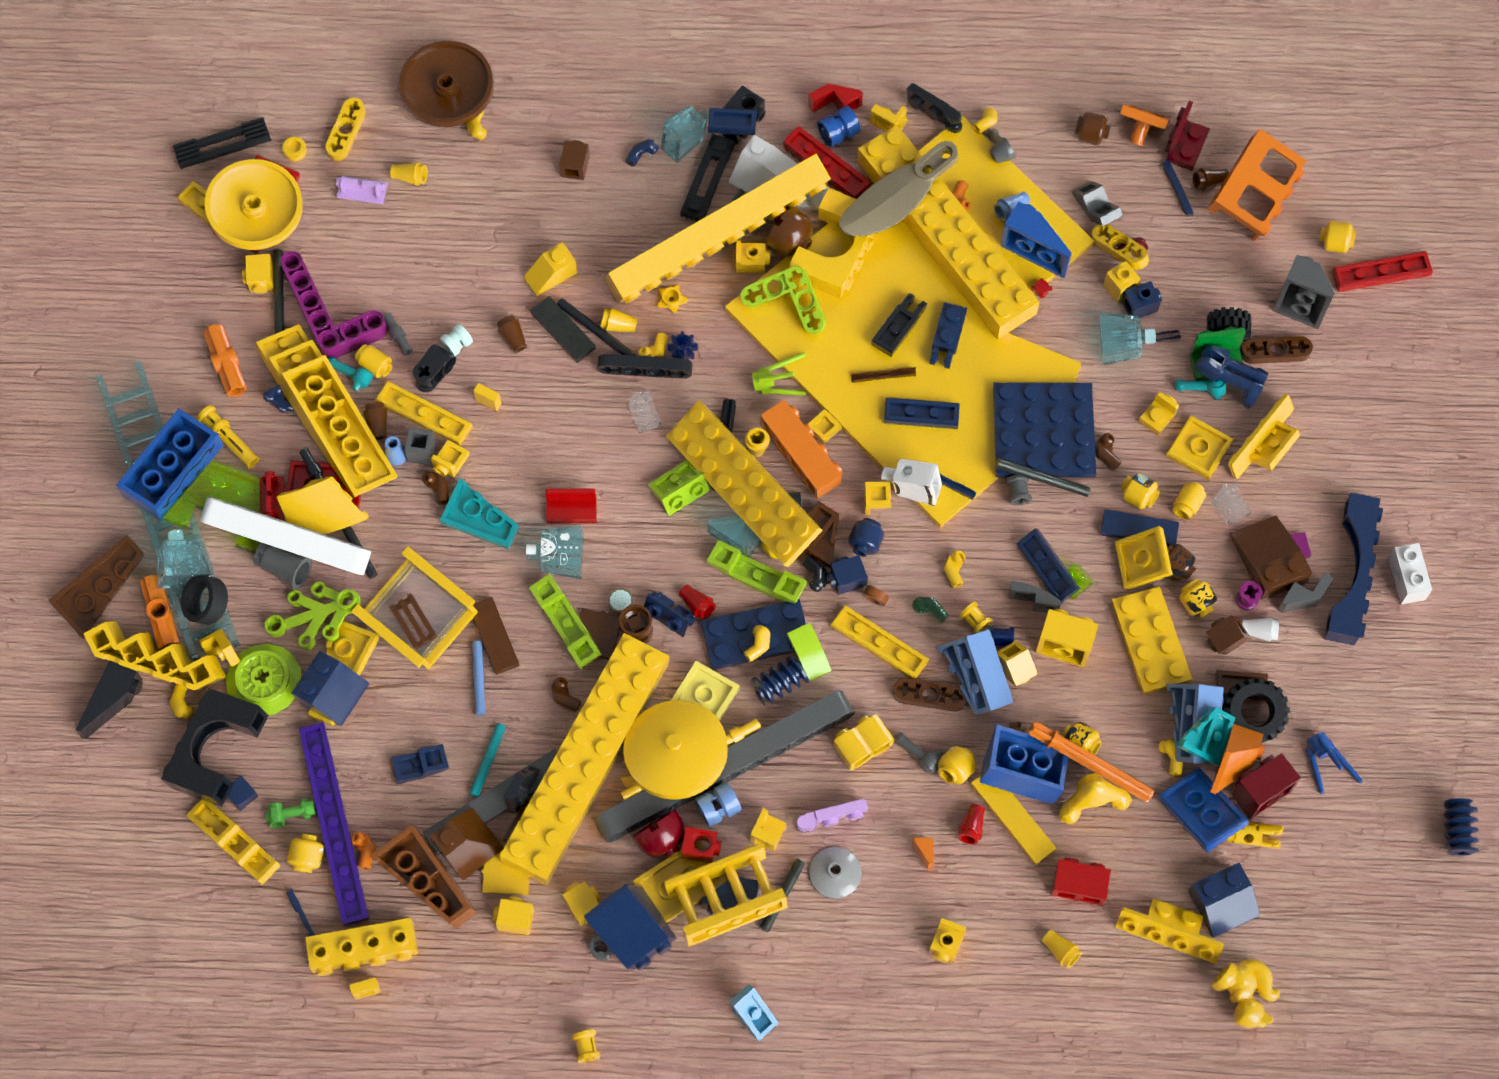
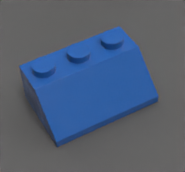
M996 724L983 760L980 783L1053 805L1064 791L1068 757L1051 747L1046 748L1043 742L1027 733Z

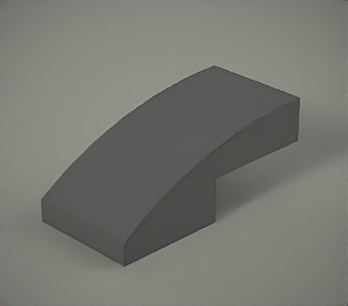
M1011 581L1008 599L1033 602V611L1048 613L1049 609H1060L1061 601L1047 591L1030 584Z

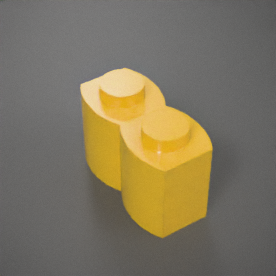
M877 714L872 717L866 715L856 723L858 726L850 730L845 728L835 735L836 739L834 740L833 747L850 771L881 754L894 743V738Z

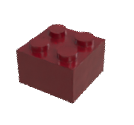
M1282 753L1276 757L1273 755L1266 757L1260 762L1261 766L1255 771L1252 769L1245 771L1239 776L1240 780L1234 784L1236 788L1231 795L1250 820L1291 793L1301 779Z

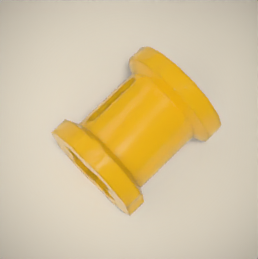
M976 601L968 605L959 615L962 620L965 619L974 629V634L984 631L993 622L991 617L987 618L978 608L979 604Z
M585 1030L572 1035V1040L576 1042L578 1063L600 1058V1053L597 1052L594 1040L595 1030Z

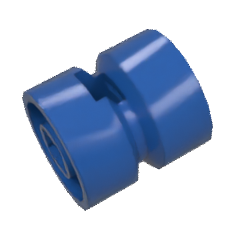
M849 106L836 110L832 117L827 115L817 121L818 131L823 141L830 148L842 143L844 137L849 139L861 132L859 121Z

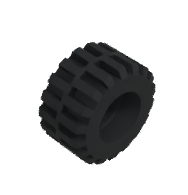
M1263 678L1247 679L1232 686L1229 689L1230 691L1225 694L1223 698L1225 700L1222 704L1223 711L1236 717L1234 724L1262 733V742L1276 738L1285 729V724H1288L1289 718L1287 716L1290 713V707H1287L1288 698L1287 696L1284 697L1282 694L1283 690L1280 687L1277 688L1272 681H1266ZM1249 696H1259L1268 704L1269 717L1261 726H1251L1242 717L1241 706L1243 701Z

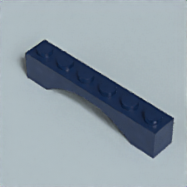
M1350 493L1345 502L1342 525L1348 533L1354 549L1355 575L1348 594L1332 608L1328 615L1325 640L1355 645L1358 639L1364 636L1366 623H1362L1363 614H1367L1369 600H1366V592L1370 591L1373 577L1369 576L1370 568L1374 567L1376 561V554L1372 552L1373 545H1377L1380 531L1376 530L1377 522L1380 523L1383 514V508L1379 507L1381 498Z

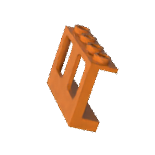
M1259 129L1247 142L1207 207V210L1215 214L1221 209L1254 232L1251 238L1252 241L1256 240L1260 235L1264 237L1272 227L1269 223L1272 217L1275 219L1283 208L1280 205L1283 199L1287 200L1294 190L1291 187L1294 181L1298 182L1304 174L1305 170L1302 168L1307 160L1262 129ZM1270 149L1276 151L1295 165L1284 185L1260 169V164ZM1248 185L1273 201L1262 221H1259L1237 204Z

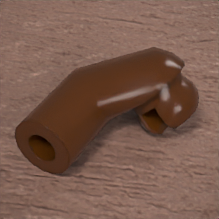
M425 472L422 475V482L436 492L437 504H447L449 501L447 480L435 472Z

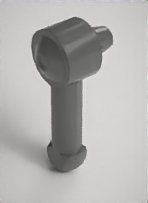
M900 732L895 735L894 741L917 758L925 772L933 774L938 769V761L943 754L940 749L925 753L906 738L903 733Z

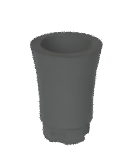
M265 543L259 545L253 557L255 565L281 579L295 590L305 583L312 569V559Z

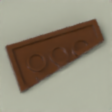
M126 535L48 601L80 637L84 639L83 633L92 628L145 555L130 537Z

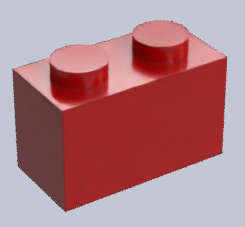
M1074 858L1059 859L1056 865L1051 896L1103 906L1107 900L1111 869L1105 868V865L1092 862L1086 865L1079 863V860Z

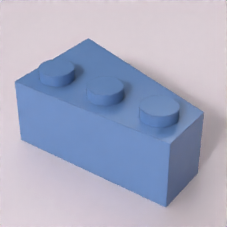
M989 629L936 647L939 653L944 652L951 665L948 666L951 674L956 673L961 681L962 686L960 689L975 715L1014 703Z
M1167 684V691L1172 692L1173 706H1170V714L1175 715L1176 722L1173 737L1177 762L1211 765L1178 748L1176 744L1210 707H1217L1222 710L1224 687L1199 684Z

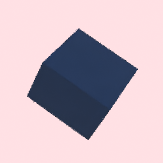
M242 776L233 782L234 785L228 795V798L240 811L258 797L255 790Z

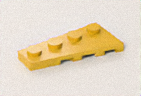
M343 621L338 628V639L333 642L327 641L326 654L342 662L360 676L380 637L376 633ZM309 709L308 715L311 718L334 726V722Z

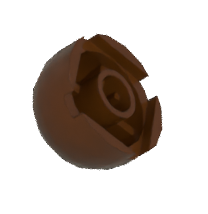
M792 207L780 217L783 222L779 227L777 225L773 226L767 239V245L772 250L785 256H793L798 246L808 250L812 244L813 227L809 217L796 207Z

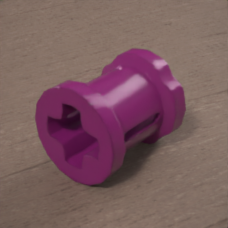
M1254 581L1245 582L1236 596L1237 605L1245 611L1253 610L1263 594L1261 586Z

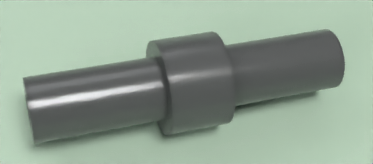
M391 313L384 314L385 323L390 330L389 335L393 342H397L404 355L411 354L413 350L405 338L406 333L403 328L397 325Z

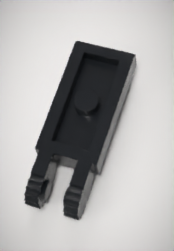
M911 83L906 88L908 103L912 108L919 109L932 120H938L943 123L948 131L953 133L961 131L962 115L959 111L914 83Z
M909 293L903 302L897 305L874 336L871 345L892 357L916 325L928 304L922 301L913 313L907 309L912 305L915 296Z

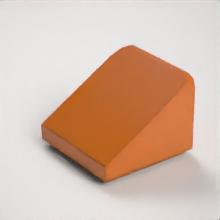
M913 838L912 846L927 870H931L934 864L933 839Z

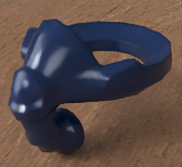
M276 385L263 393L264 400L277 407L282 413L294 411L291 404L283 399V391L280 385Z

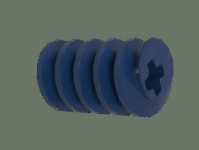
M791 656L787 657L786 664L783 662L777 664L778 670L770 667L768 670L769 675L766 672H761L760 680L757 677L751 678L753 690L764 706L765 699L774 703L773 694L783 698L782 689L792 693L791 684L800 688L799 679L802 678L806 683H809L808 675L797 659Z
M1454 798L1444 802V807L1447 809L1444 812V817L1447 819L1444 823V827L1447 829L1444 836L1448 840L1445 842V848L1448 850L1446 852L1449 855L1467 856L1479 852L1478 848L1471 847V844L1479 842L1478 838L1471 836V834L1479 832L1478 828L1471 826L1472 823L1478 822L1477 817L1471 816V813L1478 812L1477 807L1470 806V803H1473L1471 799Z

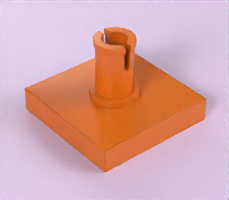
M1127 103L1122 106L1120 114L1133 118L1136 121L1129 141L1141 146L1144 145V140L1150 126L1153 125L1167 129L1171 118Z

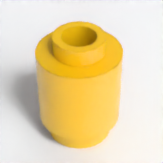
M365 344L361 346L355 355V361L358 362V365L368 370L376 378L387 376L392 369V359L372 345L368 346Z
M1196 482L1185 483L1173 503V513L1184 520H1190L1191 517H1194L1206 498L1203 486Z

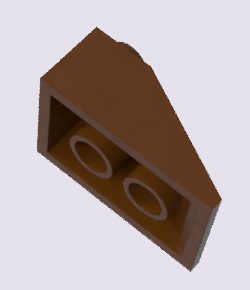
M1277 516L1230 533L1251 580L1259 584L1263 590L1261 600L1291 589L1294 582L1299 585L1308 582L1312 571L1301 549Z

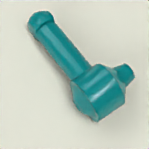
M335 357L328 358L335 370L352 378V390L358 392L361 388H367L374 378L364 368L358 367L355 369L337 360Z
M1178 379L1174 383V388L1179 392L1183 390L1208 391L1209 395L1216 400L1221 399V396L1226 393V383L1217 379L1214 381L1210 379L1208 381H1183V379Z

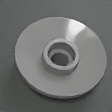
M830 847L820 851L813 858L809 869L810 881L815 890L821 895L832 899L844 898L853 893L858 887L862 875L861 866L856 856L841 847ZM837 866L841 872L833 874L831 868Z

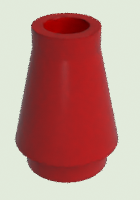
M689 584L685 585L679 592V596L684 600L696 618L704 620L714 612L716 604L713 603V598L692 588Z
M971 804L969 811L957 829L958 839L963 843L976 845L982 839L985 812L983 806Z

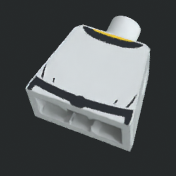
M900 459L896 469L884 467L881 480L893 483L896 495L927 505H936L942 486L937 464Z

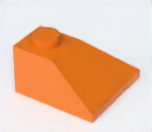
M1233 724L1220 766L1216 770L1211 793H1218L1238 779L1245 771L1252 769L1256 759L1261 760L1265 745L1261 744L1262 733Z

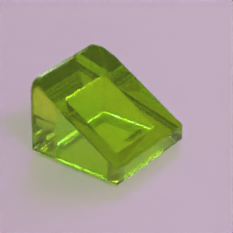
M1074 564L1068 569L1081 588L1071 596L1072 600L1095 583L1079 564Z

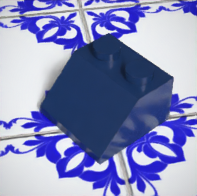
M319 651L291 694L300 705L342 726L369 686V682L342 662Z
M1240 862L1193 883L1188 890L1200 915L1203 916V921L1212 938L1260 916L1252 884Z

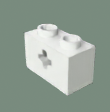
M1419 543L1394 547L1388 557L1400 603L1406 604L1426 600L1432 591Z

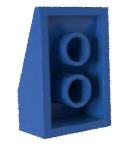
M1018 201L1005 222L1001 247L1064 279L1067 275L1071 251L1039 211L1032 205L1023 204Z

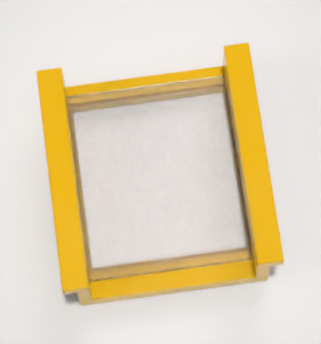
M407 546L401 553L406 558L403 565L365 609L357 604L351 612L418 668L423 665L429 670L478 611L473 607V604L476 602L474 599ZM410 593L414 596L438 636L417 650L413 647L389 607L393 604L396 605L401 599H406ZM411 603L408 604L407 607L424 635H430ZM398 610L416 641H420L419 635L404 610Z

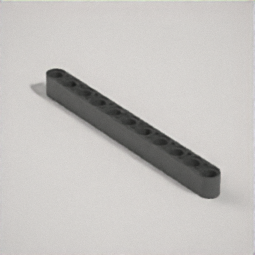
M836 691L729 746L726 764L722 773L710 787L701 793L675 800L659 798L642 791L600 813L595 817L594 821L606 843L618 840L668 812L691 802L702 793L710 792L714 787L726 781L729 782L851 718L855 712L843 691Z

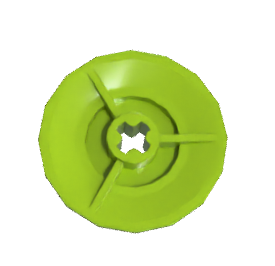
M272 644L254 645L239 653L240 663L233 667L230 665L226 676L228 695L259 705L268 715H275L288 708L295 700L291 692L302 678L301 667L294 655L283 647ZM261 674L266 675V682L264 683L260 681Z

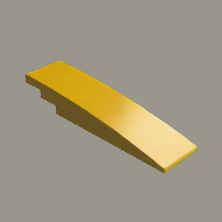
M300 324L256 342L255 347L277 384L281 386V390L353 497L359 496L398 477L326 355H321L314 341L307 338Z

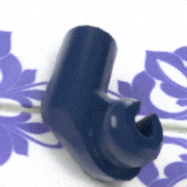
M646 139L637 143L631 149L625 162L635 167L642 154L648 152L649 155H653L658 151L659 146L652 139Z

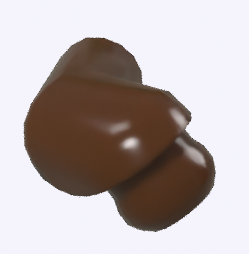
M1104 433L1097 441V455L1113 470H1116L1122 461L1112 453L1113 435Z
M557 677L551 686L554 701L558 705L577 712L581 705V700L569 695L568 682L564 677Z

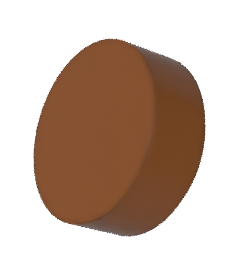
M867 585L863 592L866 599L879 606H885L889 599V596L883 591Z

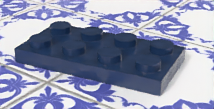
M800 599L797 600L796 604L783 602L701 620L712 670L749 663L743 652L754 645L755 637L752 632L757 625H762L769 629L770 645L769 649L754 661L794 653L795 651L787 637V633L806 624Z

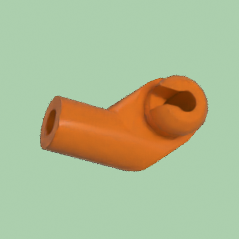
M958 180L952 194L965 210L969 211L971 203H967V199L964 198L968 184L963 180Z
M357 831L351 837L352 843L361 853L357 867L363 870H370L373 861L370 855L376 852V846L366 833Z

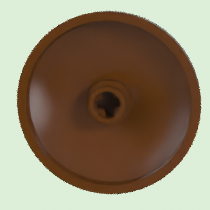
M439 41L423 46L408 58L400 73L399 89L405 107L416 119L436 127H454L473 120L484 111L493 94L494 80L487 59L477 49L462 42Z

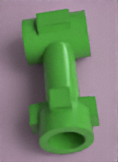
M308 798L301 799V805L283 808L281 803L269 804L265 812L266 821L271 828H280L285 825V819L303 815L304 819H309L312 815H316L314 800H308Z

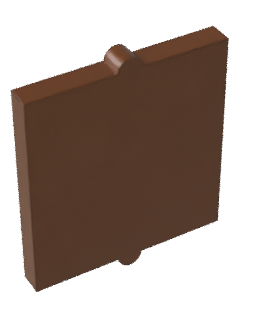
M582 608L580 619L602 655L599 657L610 659L620 630L619 617L605 614L603 610L597 612Z

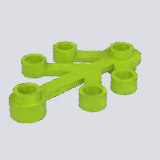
M318 581L311 587L313 595L318 599L326 597L334 602L324 605L302 595L298 590H293L287 596L288 602L293 607L302 606L309 609V611L286 619L279 615H272L265 621L264 627L270 636L278 638L282 637L287 629L311 621L305 633L298 639L302 649L311 650L316 644L314 637L329 614L335 613L330 624L323 628L322 635L329 642L336 641L339 637L338 628L346 615L351 614V611L357 604H361V598L354 590L345 589L338 592L326 587L323 582ZM323 587L321 592L316 593L318 588ZM299 596L297 601H293L294 597ZM352 600L349 605H345L347 601ZM277 626H281L278 630L274 631ZM334 630L331 636H327L329 631ZM306 639H310L308 644H303Z

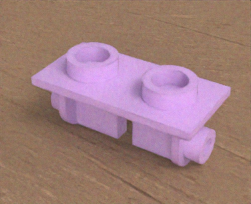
M342 175L337 177L336 186L339 188L336 197L383 204L388 182Z

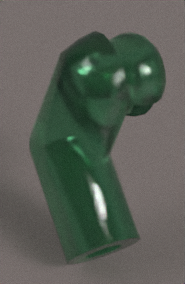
M918 597L912 602V608L915 612L933 614L939 623H942L949 617L947 611L933 597Z

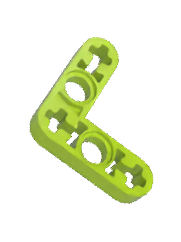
M802 267L788 268L750 284L741 291V301L749 307L762 305L790 293L803 327L807 332L817 334L826 327V318L806 270ZM794 271L802 274L803 277L799 279L801 286L807 284L808 289L795 293L794 289H798L799 286L797 282L791 281ZM772 280H777L781 284V289L777 294H772L768 290V284ZM763 284V291L767 298L764 299V294L755 297L756 302L747 300V296L750 295L749 290H752V292L761 291L762 289L759 285ZM803 293H808L812 297V303L808 307L801 306L799 298ZM816 307L817 312H812L815 319H820L821 323L817 324L818 329L809 326L812 319L810 314L804 315V311H810Z

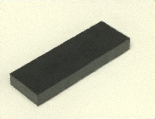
M550 296L530 310L534 318L576 363L596 349L595 344Z

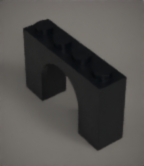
M208 688L205 695L201 697L193 718L189 720L181 741L177 743L169 764L165 766L161 780L174 790L222 807L234 784L225 775L202 767L200 755L205 742L213 734L226 729L236 730L258 738L269 715L259 705Z

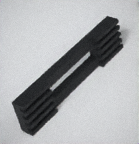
M264 117L242 123L239 127L197 140L194 138L172 146L180 169H184L270 142L271 138ZM245 135V140L200 153V148Z
M712 134L680 211V217L685 216L686 219L690 218L692 221L694 219L695 222L706 217L711 200L735 146V140ZM710 160H719L705 196L696 195Z

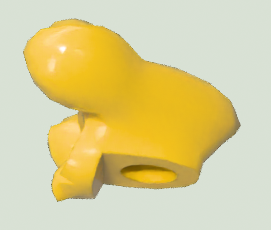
M1089 774L1082 777L1077 784V790L1074 795L1062 805L1058 813L1059 819L1066 824H1074L1080 817L1081 810L1099 807L1109 802L1112 808L1125 810L1129 807L1132 797L1127 790L1109 783L1099 774Z

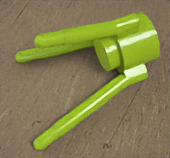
M806 353L795 355L768 367L758 368L759 372L752 373L755 392L762 391L763 395L805 396L806 391L770 388L775 386L774 380L795 375L793 371L775 375L770 371L804 358Z

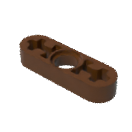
M1306 337L1248 339L1243 343L1240 353L1241 358L1250 364L1301 362L1309 358L1313 345ZM1278 345L1283 349V353L1281 355H1274L1270 351V347ZM1298 345L1305 349L1304 353H1300V350L1296 349ZM1249 347H1253V350L1257 351L1255 355L1248 351Z
M901 678L895 682L893 687V697L901 704L956 712L962 710L967 701L960 686ZM903 686H907L908 691L916 692V687H920L918 699H915V693L908 692L906 696H902L901 691L898 690H901ZM926 689H933L937 693V698L933 701H928L924 699L922 693ZM942 691H945L944 697H952L953 693H956L958 698L962 699L958 700L957 704H953L950 698H944V703L940 702Z

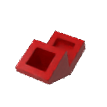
M828 83L808 94V107L814 113L833 102L837 109L849 106L852 110H855L863 105V92L859 89Z

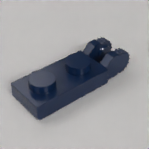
M944 302L932 344L933 350L929 364L935 365L938 359V352L943 351L947 352L944 368L950 369L967 313L966 307Z

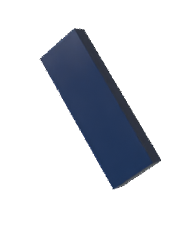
M886 398L884 424L958 429L960 403Z
M1105 509L1100 535L1123 539L1160 526L1164 531L1166 545L1172 544L1174 546L1177 542L1179 522Z
M1038 528L1033 529L1016 543L1051 594L1059 599L1061 604L1081 589Z

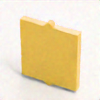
M501 852L484 864V869L481 870L484 875L483 894H529L530 877L501 863Z

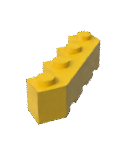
M117 621L104 622L83 633L95 657L118 663L136 671L145 672L192 690L205 689L226 678L216 655L204 656L191 662L182 643L172 644L158 651L149 632L138 633L125 639Z

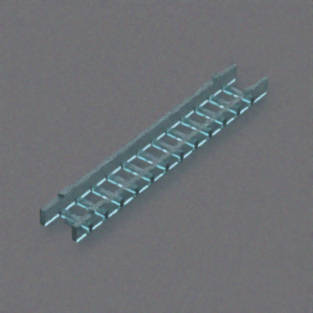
M141 361L135 362L142 387L111 397L102 374L96 376L127 470L137 460H132L128 447L154 438L164 427ZM146 394L150 407L118 418L114 405ZM153 415L157 428L125 439L121 428L122 425ZM188 492L181 498L186 512L163 520V522L154 524L152 516L141 509L163 575L166 569L171 570L170 573L173 575L204 563L208 576L217 578ZM188 520L190 521L194 534L180 538L181 545L172 546L170 542L161 545L157 531ZM197 541L201 556L192 558L188 562L184 561L178 566H168L164 553ZM164 576L193 661L200 659L194 641L205 638L221 628L222 630L227 629L234 647L241 646L228 607H226L222 616L223 622L191 633L188 620L183 615L179 598L182 596L185 586L176 589L173 577L167 578ZM208 602L200 605L201 612L205 610Z

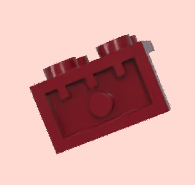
M1189 100L1186 108L1181 107L1178 113L1177 122L1172 127L1165 151L1168 152L1166 161L1169 160L1171 164L1193 171L1210 128L1188 120L1193 102Z

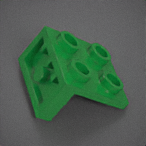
M1228 327L1223 331L1216 332L1205 330L1196 335L1189 354L1195 381L1208 380L1195 368L1198 359L1201 358L1202 349L1207 344L1230 350L1229 357L1243 363L1239 348L1246 333L1245 328Z

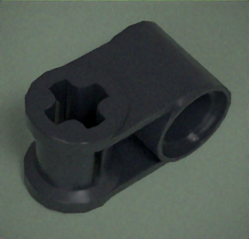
M433 344L413 368L417 389L426 393L433 391L445 375L454 367L456 356L437 344Z

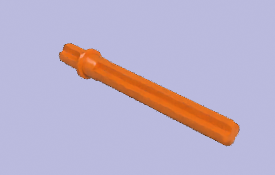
M1037 721L1030 726L1029 735L1043 742L1046 748L1051 747L1118 787L1127 790V792L1144 802L1151 800L1154 794V790L1151 787L1058 734V730H1051Z

